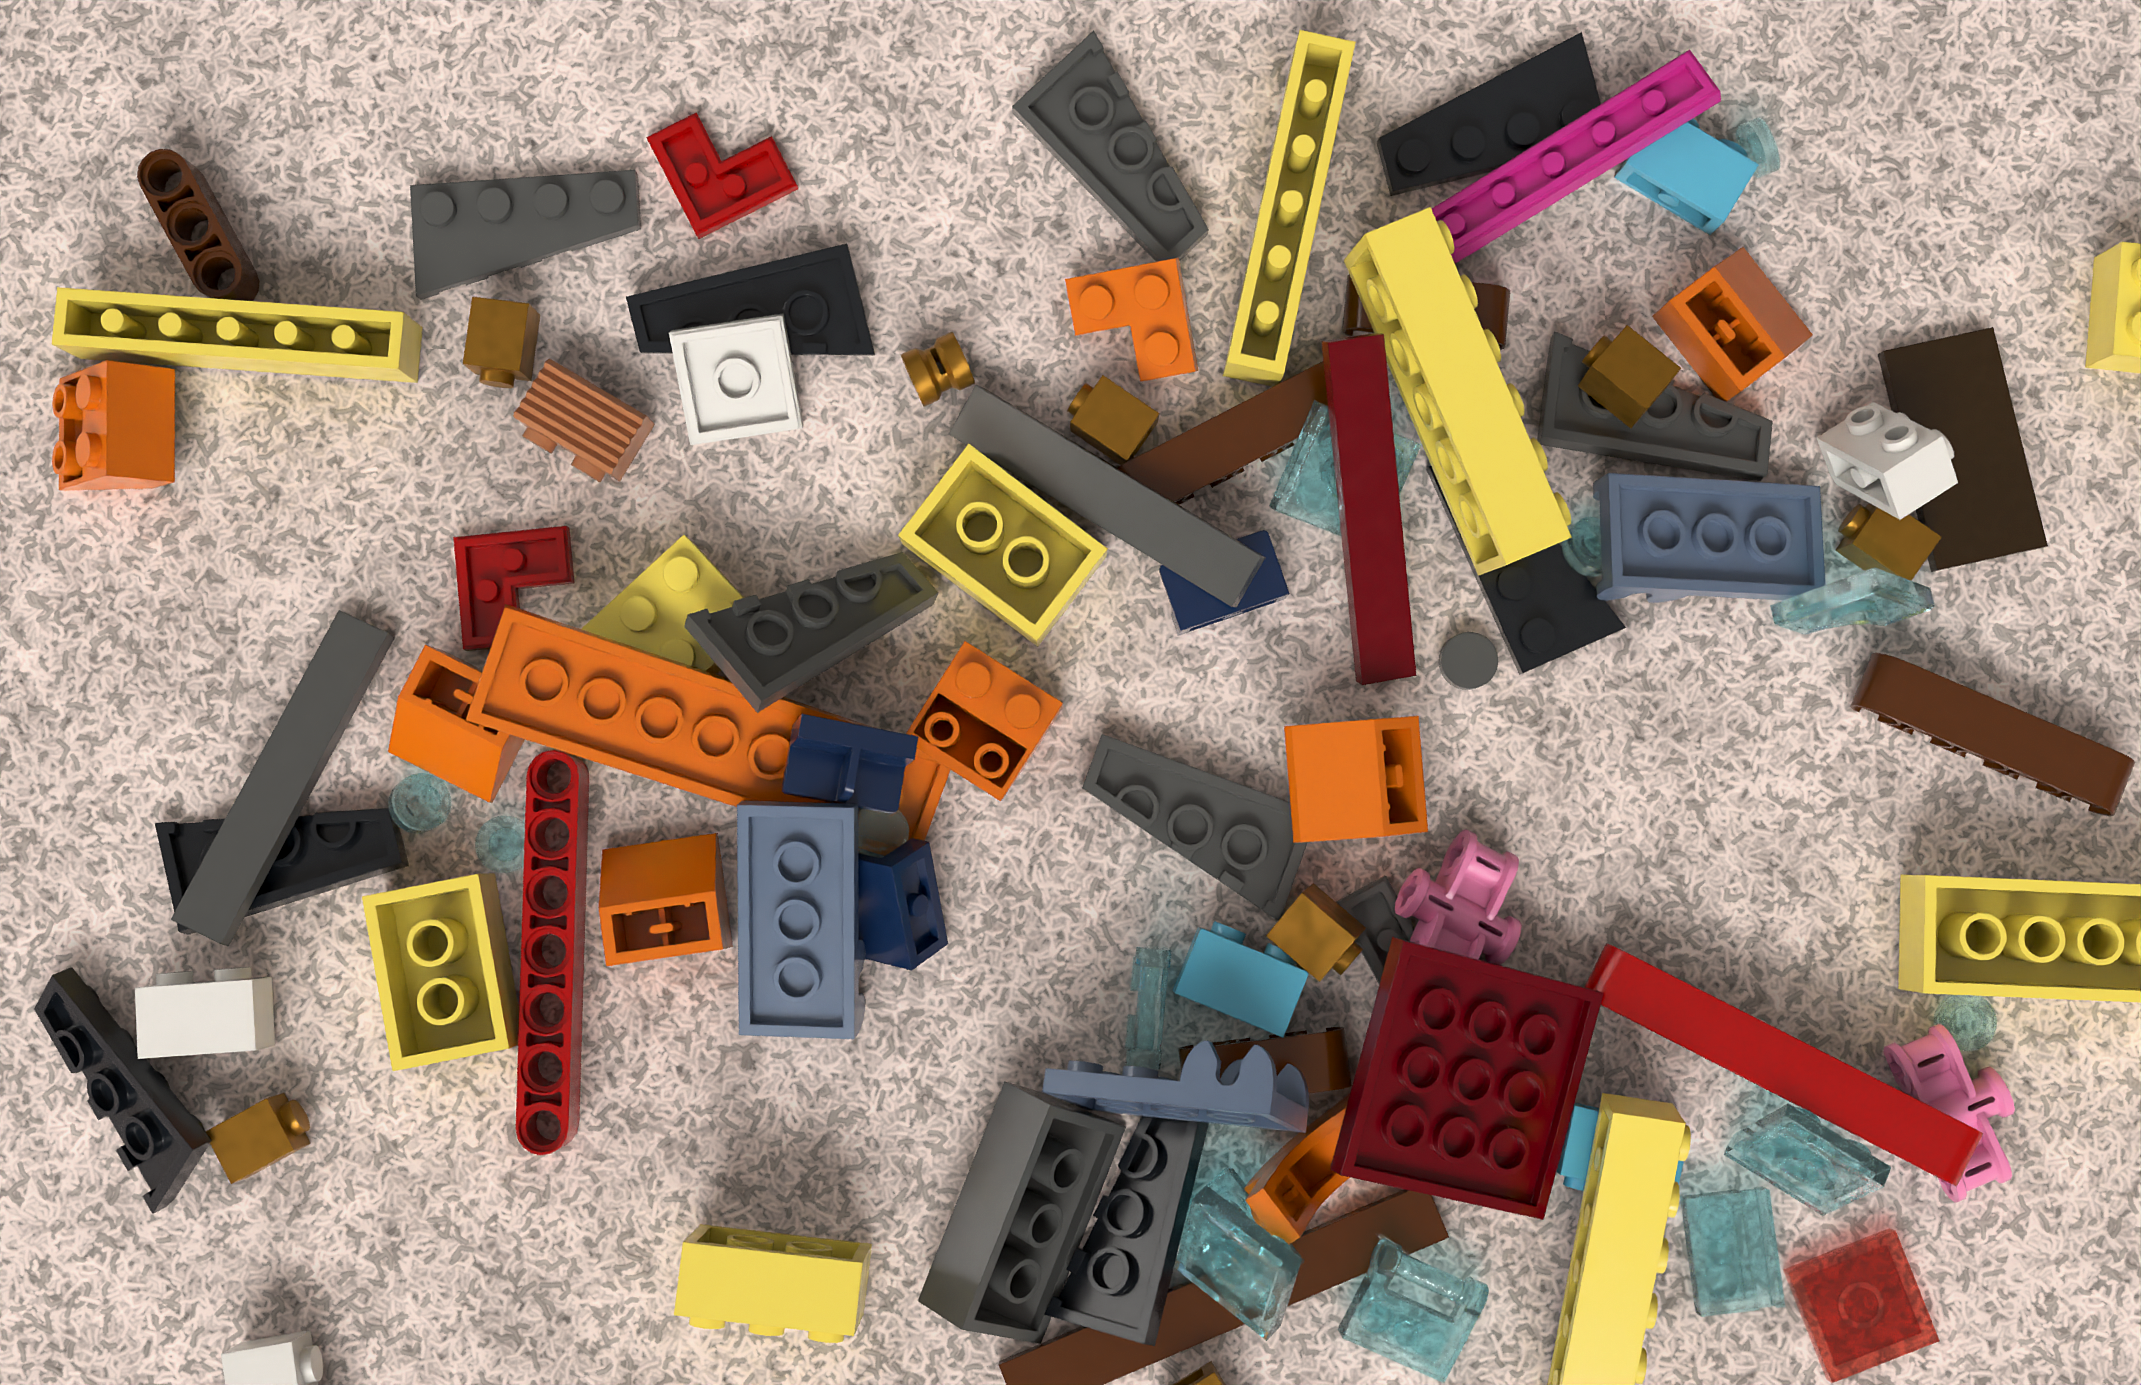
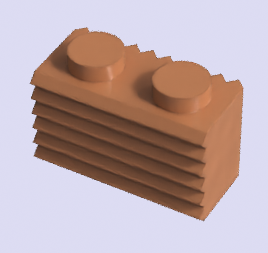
M550 358L545 361L544 367L539 371L538 377L533 381L531 388L526 392L525 398L521 400L520 406L513 415L514 418L527 427L522 434L525 439L551 454L557 445L574 454L575 458L570 465L598 482L602 481L605 474L620 482L655 425L645 414Z

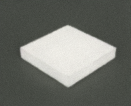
M784 313L677 329L669 332L690 445L803 428Z

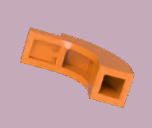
M1350 1094L1307 1126L1306 1133L1300 1132L1286 1143L1258 1170L1243 1188L1248 1194L1245 1201L1251 1208L1254 1221L1263 1232L1271 1234L1282 1249L1302 1236L1321 1204L1350 1178L1330 1170Z

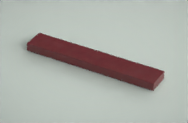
M1372 333L1321 341L1356 682L1361 685H1368L1417 676L1384 334Z

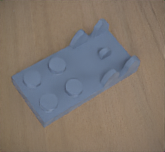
M1607 473L1593 483V498L1598 500L1600 504L1602 580L1596 585L1597 598L1600 600L1620 599L1639 593H1646V599L1649 603L1673 601L1686 596L1816 602L1826 598L1820 486Z
M742 800L737 804L739 1035L855 1039L863 1023L866 1004L863 993H859V977L863 970L866 951L863 940H859L858 804Z
M1208 1040L1198 1043L1190 1051L1183 1065L1180 1081L1159 1077V1071L1145 1067L1123 1066L1121 1075L1103 1071V1066L1100 1064L1085 1061H1068L1067 1070L1045 1069L1042 1090L1043 1093L1088 1111L1306 1133L1309 1110L1307 1082L1297 1067L1287 1064L1277 1076L1271 1055L1264 1048L1254 1045L1243 1059L1231 1063L1220 1079L1221 1060L1213 1043Z

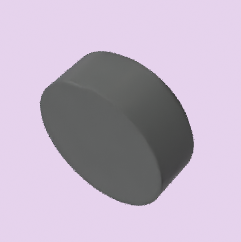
M1464 632L1452 637L1444 644L1439 654V668L1442 676L1450 685L1458 689L1472 690L1487 684L1497 671L1498 654L1496 648L1487 637L1479 633Z

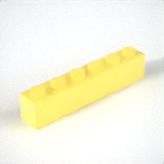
M1299 30L1223 376L1271 387L1279 384L1283 378L1355 41Z
M57 287L52 345L79 359L110 360L130 363L418 383L423 327L406 313L398 311Z
M1602 1093L1547 1385H1635V1383L1642 1384L1645 1379L1647 1354L1642 1345L1646 1328L1653 1329L1656 1323L1658 1301L1656 1294L1653 1293L1656 1273L1663 1274L1667 1267L1669 1246L1667 1238L1664 1237L1667 1217L1674 1218L1678 1210L1680 1190L1678 1182H1675L1678 1161H1685L1687 1159L1691 1142L1690 1128L1686 1125L1673 1103Z

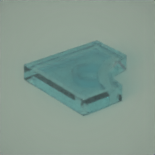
M1874 567L1772 604L1770 607L1775 625L1806 635L1824 629L1847 625L1872 624L1886 626L1932 610L1931 608L1935 607L1931 588Z

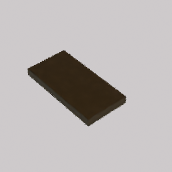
M1986 328L1885 350L1879 353L1878 358L1891 411L1895 413L1901 412L1910 420L1930 430L1936 429L1948 439L1954 451V457L1951 459L1958 483L1916 509L1918 521L1941 536V539L1928 556L1931 572L2047 547L1994 328Z

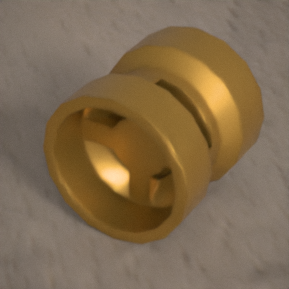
M953 332L936 338L934 346L924 351L914 348L900 354L923 407L938 401L942 392L954 388L960 391L975 384L969 365ZM940 361L945 374L941 375L936 364Z

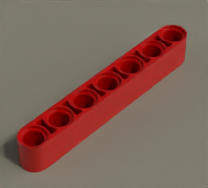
M556 750L545 751L536 756L530 763L526 775L516 1134L522 1147L530 1153L537 1155L551 1154L570 1143L578 1132L580 1121L589 773L582 759L576 755ZM563 761L570 769L571 780L565 790L555 793L547 783V774L552 765ZM559 818L566 823L570 835L567 844L559 851H555L547 844L545 832L550 822ZM554 876L564 881L568 891L566 901L559 908L551 907L544 899L543 894L545 884ZM551 934L561 938L566 948L565 958L558 966H553L546 962L542 955V944L546 937ZM547 993L557 995L564 1005L563 1017L557 1024L549 1023L545 1020L540 1011L541 1000ZM545 1051L554 1053L562 1062L563 1070L557 1082L546 1080L539 1072V1058ZM542 1110L552 1112L560 1121L561 1130L556 1140L546 1139L537 1129V1117Z
M1606 943L1584 986L1603 992L1601 1005L1956 1187L1983 1135L1979 1130Z

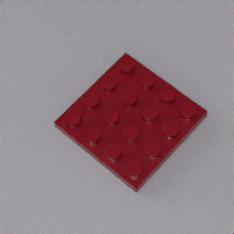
M1392 937L1330 1170L1341 1176L1544 1220L1604 993Z

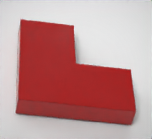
M697 113L646 137L698 239L798 190V186L772 136L721 161Z
M568 526L453 537L463 650L473 651L491 648L505 604L520 609L518 589L575 583L570 528Z

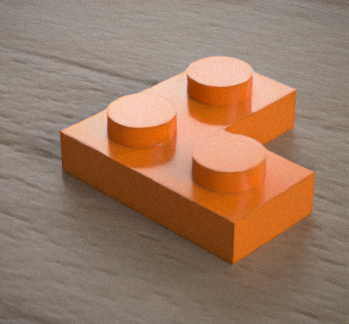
M1179 258L1065 279L1075 336L1130 326L1140 382L1198 371Z

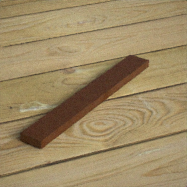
M1403 1189L1303 1232L1300 1238L1283 1249L1276 1243L1170 1288L1155 1346L1081 1326L999 1361L998 1365L1006 1385H1104L1449 1238V1235L1432 1195Z

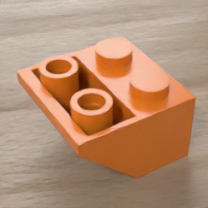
M1744 247L1715 265L1669 300L1652 316L1713 395L1726 402L1743 391L1813 336Z
M106 360L59 379V384L55 388L52 401L54 415L59 418V441L56 442L52 454L53 470L56 474H59V490L153 489L175 482V369Z
M964 641L906 734L918 736L917 749L997 800L1002 801L1062 710L1063 702Z
M425 645L398 696L388 752L489 803H493L525 739L466 721L483 670L450 653Z
M1419 716L1284 726L1294 843L1428 832Z
M718 833L602 849L598 908L606 966L733 947Z

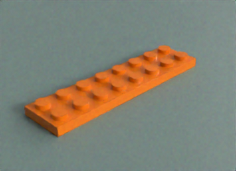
M505 604L466 717V721L735 807L742 800L830 803L787 795L782 792L792 725L801 714L872 727L785 697L757 713L728 678ZM916 748L915 760L905 767L898 810L893 814L858 808V846L887 855L911 838L925 841L950 769Z

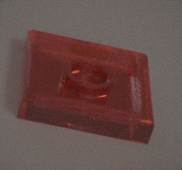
M1893 1229L1883 1230L1783 1269L1824 1375L1831 1383L1940 1341L1898 1235Z

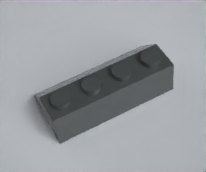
M1004 1081L918 1302L961 1330L1041 1344L1051 1320L1050 1316L1044 1314L1053 1296L1059 1297L1069 1274V1271L1066 1269L1077 1247L1079 1248L1126 1126L1042 1092Z

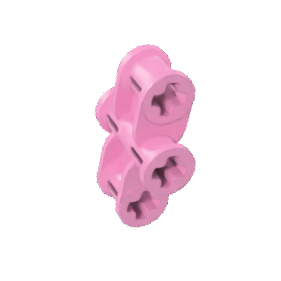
M1466 829L1461 831L1450 844L1435 882L1430 880L1429 872L1417 868L1408 876L1398 893L1395 902V913L1403 918H1408L1412 915L1419 919L1410 941L1479 959L1481 953H1484L1487 962L1498 965L1503 964L1514 951L1521 934L1522 925L1519 920L1511 916L1503 919L1497 915L1516 876L1519 866L1518 856L1508 851L1500 854L1478 842L1475 833Z
M1941 1024L1930 1027L1928 1035L1903 1046H1899L1896 1043L1885 1046L1883 1051L1885 1058L1902 1092L1983 1133L1957 1187L1938 1178L1946 1195L1953 1202H1959L1966 1199L1967 1191L1996 1180L1999 1183H2004L2011 1180L2010 1164L1988 1118L1995 1115L2002 1118L2013 1115L2015 1107L2009 1089L1995 1069L1989 1066L1978 1070V1077L1971 1080L1956 1041Z

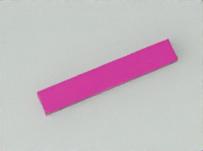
M1691 50L1681 54L1433 207L1432 212L1436 221H1444L1452 235L1454 253L1451 256L1454 263L1456 264L1721 102V91Z

